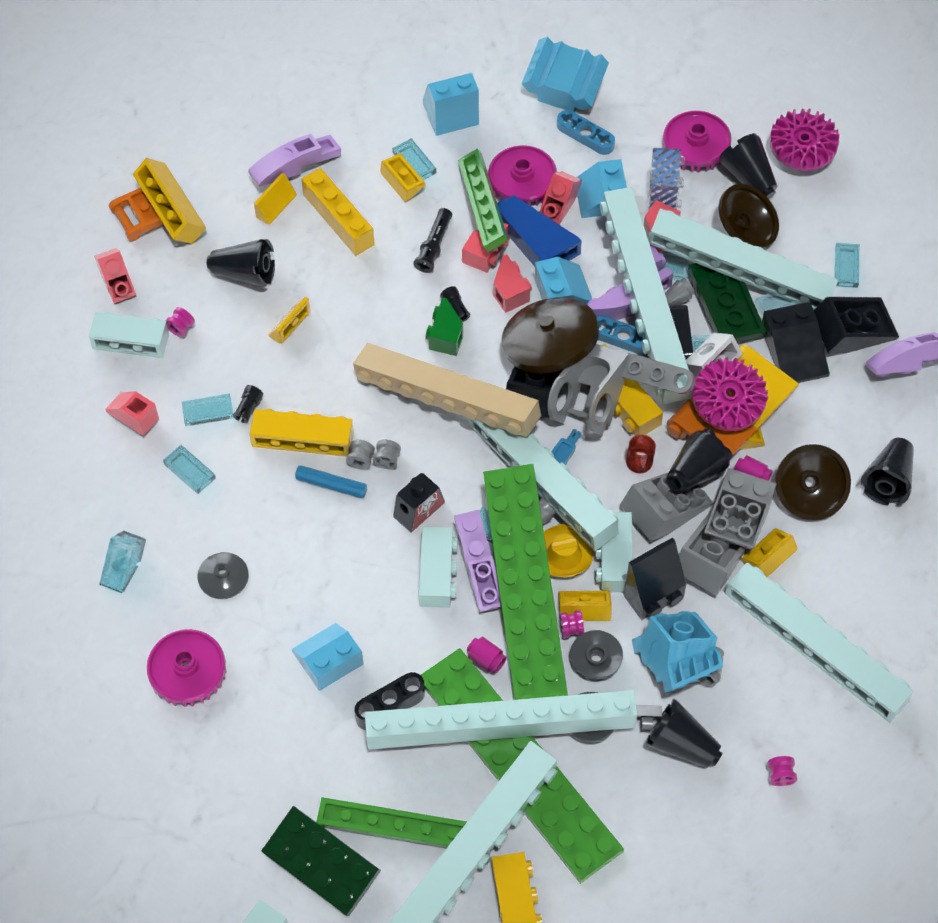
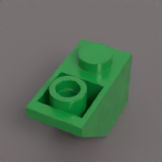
M442 298L440 305L434 308L432 317L434 322L432 326H428L425 339L429 340V350L457 356L463 340V323L446 298Z

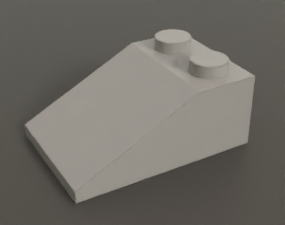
M710 511L684 544L679 557L684 578L717 596L747 548L704 534L711 515Z

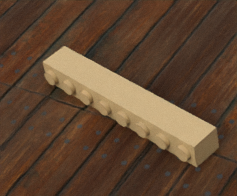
M370 343L365 345L353 362L357 379L363 383H371L386 391L391 390L400 393L406 398L411 397L422 401L424 404L443 408L447 412L463 415L470 420L475 419L486 423L490 427L501 428L513 435L528 437L541 417L539 402L536 399Z

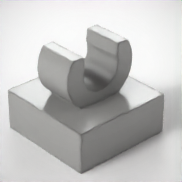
M636 705L637 717H641V730H653V717H662V706Z

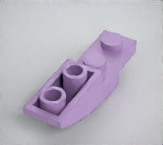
M308 134L268 153L250 167L248 173L259 187L273 183L282 173L287 178L300 175L301 167L341 156V147L331 135L315 139L312 134Z
M668 266L661 271L658 270L664 291L672 286L673 272ZM623 283L617 287L610 288L601 297L594 298L587 303L594 311L596 317L606 316L620 320L636 315L631 313L629 305L631 297L630 294L625 293Z
M936 332L920 334L894 343L866 361V367L877 376H888L889 373L910 374L912 371L921 370L922 362L931 363L938 359V334Z
M475 510L454 515L460 539V548L479 611L483 612L502 607L498 576L493 556H491L480 511Z

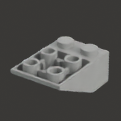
M728 468L704 534L753 550L770 509L777 484Z
M668 473L633 484L620 506L625 512H632V520L648 539L653 541L669 535L711 507L714 502L699 485L681 492L673 491L667 485L666 478Z

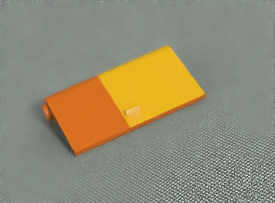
M744 344L740 345L739 347L743 354L738 359V363L744 360V365L747 367L752 364V369L757 368V375L759 377L763 376V381H766L765 390H768V400L760 418L753 425L742 430H721L704 421L697 413L693 400L688 399L667 421V430L674 438L685 439L687 435L690 436L698 430L703 431L705 428H709L734 455L794 392L799 383L751 347Z

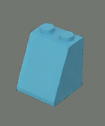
M472 73L427 85L423 96V104L436 136L479 125V89Z

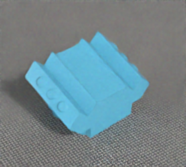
M547 36L539 39L521 84L530 93L538 95V101L573 112L576 109L585 110L592 107L609 62L602 54L593 56L587 49L580 50L568 46L562 41L553 43Z
M681 611L678 614L668 615L660 613L650 616L645 633L632 639L634 654L640 652L642 664H646L656 677L657 683L663 681L665 693L685 687L688 683L696 682L699 678L707 677L710 673L723 668L721 653L715 647L717 636L696 612Z

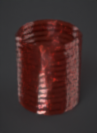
M640 434L632 437L629 441L626 464L631 471L645 473L651 469L656 449L655 441L651 437ZM639 452V453H644V454H646V455H638V454H636V453Z

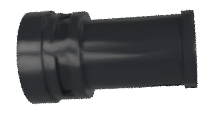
M451 286L441 292V300L446 298L459 318H461L460 320L462 322L466 321L471 314L461 301L462 297L455 286Z
M246 385L241 396L242 400L233 417L239 421L242 415L241 422L247 423L254 407L262 399L263 392L253 385Z

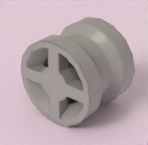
M379 440L376 445L377 453L373 456V463L383 469H394L398 463L396 457L400 454L401 446L392 440Z
M353 440L350 444L351 453L347 455L346 462L356 469H368L371 465L370 456L374 454L375 447L364 440Z

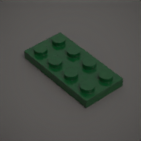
M697 263L689 264L687 271L714 333L733 335L737 343L765 337L766 329L744 282Z
M292 806L261 850V852L346 916H350L381 871V869L295 806Z

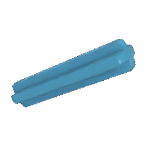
M302 465L298 466L295 472V478L300 481L364 498L367 493V484Z

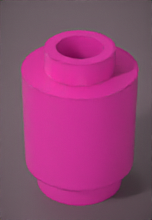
M747 455L744 459L739 458L734 467V470L767 481L770 480L773 470L769 469L768 465Z
M483 636L479 639L474 638L467 647L469 652L468 658L487 672L491 671L496 674L506 662L507 657L503 654V650Z

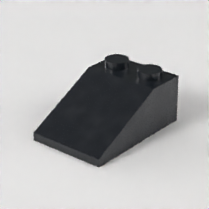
M826 297L814 309L821 337L828 353H849L899 338L881 297Z
M811 302L764 311L762 322L766 329L765 340L775 366L797 383L829 377L830 372L819 324Z
M514 366L507 381L506 389L538 400L541 412L540 418H550L548 414L550 390L563 370L550 373H532Z
M673 537L628 562L624 597L641 621L647 617L659 614L664 607L670 604L672 606L678 604L684 598L686 582L676 541Z

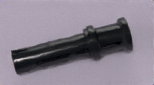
M439 209L427 240L420 245V254L415 258L413 265L421 272L430 273L434 269L435 258L441 252L440 243L453 215L449 209Z

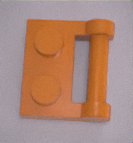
M141 187L112 200L108 205L111 212L117 215L126 230L125 235L129 241H136L142 234L164 225ZM128 205L139 221V224L133 226L123 209Z

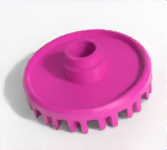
M802 108L800 114H796V109H793L792 113L790 111L787 112L786 117L781 114L780 119H776V123L773 124L769 142L773 155L782 164L796 170L809 171L826 166L834 159L839 146L840 134L838 129H834L835 122H831V119L825 121V114L819 115V111H816V115H811L810 108L807 112Z
M687 111L678 114L667 123L663 133L662 146L665 150H680V156L677 163L679 162V167L682 166V169L685 170L686 165L691 166L692 172L696 168L699 173L701 167H706V171H708L709 168L713 170L717 162L721 165L719 156L727 147L731 146L732 137L729 127L718 116L705 111Z
M527 145L513 146L501 151L493 158L488 169L495 197H499V201L514 195L530 206L531 202L536 201V205H539V201L543 203L553 173L557 172L553 159L546 152Z
M725 357L724 361L719 358L716 363L711 361L709 365L706 364L696 377V385L692 389L693 404L700 417L711 426L726 431L742 430L753 425L762 415L768 400V390H765L766 381H763V376L759 377L757 375L758 369H752V364L747 367L744 365V360L738 363L737 358H734L733 361H728V357Z
M194 629L178 630L164 636L152 648L147 660V676L154 692L158 693L160 699L162 697L165 698L167 703L173 702L174 706H177V703H182L186 707L190 703L193 707L196 701L203 703L204 698L210 700V694L212 692L217 693V688L222 687L221 681L225 679V673H227L225 656L219 643L209 634Z

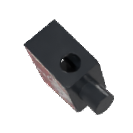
M420 473L412 478L396 495L393 518L412 533L445 503L440 488L424 473Z

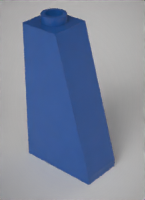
M512 195L497 203L503 223L508 224L510 239L534 267L535 262L555 257L570 261L581 254L582 240L578 236L521 199Z

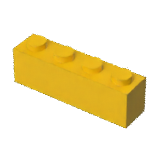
M145 158L132 175L173 240L193 244L204 232L206 226L167 165L163 162Z
M321 167L301 178L304 197L355 256L375 245L373 227Z
M625 379L614 415H618L623 421L625 429L639 439L662 425L663 411L638 382ZM605 393L601 398H604L607 402V396Z
M255 409L249 435L252 447L347 457L351 451L350 444L353 440L354 428L353 419H348L344 416L328 417L316 413L309 415L299 414L295 411L279 412L272 409Z
M525 852L493 856L492 871L501 923H542L541 914H535L534 904H538L536 887L530 886L529 877H533L531 860L526 861Z

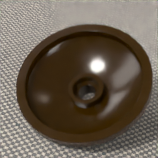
M735 184L723 192L719 200L718 210L721 223L728 235L763 249L771 245L778 236L779 219L773 204L767 196L757 188L747 184Z
M817 444L803 445L790 451L780 462L775 476V483L777 484L776 493L781 504L791 514L806 520L824 519L839 511L848 499L851 489L850 471L844 459L833 449ZM808 477L813 479V485L810 487L805 483Z

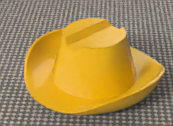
M555 525L544 532L550 575L560 578L573 577L584 572L592 564L593 549L569 525Z

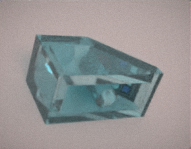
M124 530L111 537L99 585L123 593L141 562L146 539Z

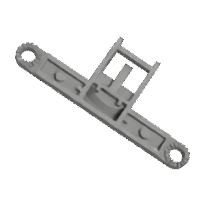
M596 344L585 358L564 369L557 377L548 398V414L552 420L562 424L565 422L567 413L587 418L588 429L596 434L603 435L606 424H611L625 379L679 394L690 393L694 389V385H696V379L694 374L685 368ZM681 375H686L688 378L687 384L682 388H678L677 379ZM567 382V400L563 408L557 411L556 401L559 390ZM581 384L591 386L587 402L585 403V407L590 409L589 413L573 409ZM606 393L607 406L603 417L595 416L597 404Z

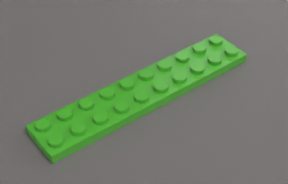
M534 464L484 471L483 475L514 698L519 700L568 696Z
M461 648L421 674L424 679L425 690L438 706L503 701ZM533 736L466 741L498 782L530 741L542 749ZM556 766L555 769L558 772L549 784L544 782L539 789L541 791L539 798L533 805L528 803L522 812L525 813L526 817L581 884L622 854L624 848Z

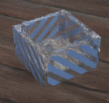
M653 148L648 211L655 200L675 209L681 208L682 200L678 199L679 188H684V179L680 177V165L685 164V156H681V149Z

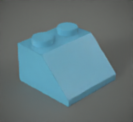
M621 159L597 162L577 176V178L583 180L577 194L581 218L602 216L600 202H603L604 192L627 188Z
M560 257L535 262L534 279L542 300L565 297L579 300L585 304L592 300L579 264Z
M337 623L292 648L293 654L319 691L364 664L361 649L350 633Z

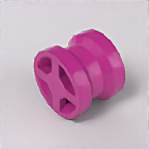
M176 307L173 311V316L165 320L168 330L178 337H183L186 334V329L192 327L195 323L193 316L181 307Z
M581 610L575 611L573 614L560 613V626L563 638H569L573 634L580 636L584 633Z
M778 756L768 760V768L772 772L770 776V783L772 785L787 786L797 782V774L793 772V767L795 766L793 757Z

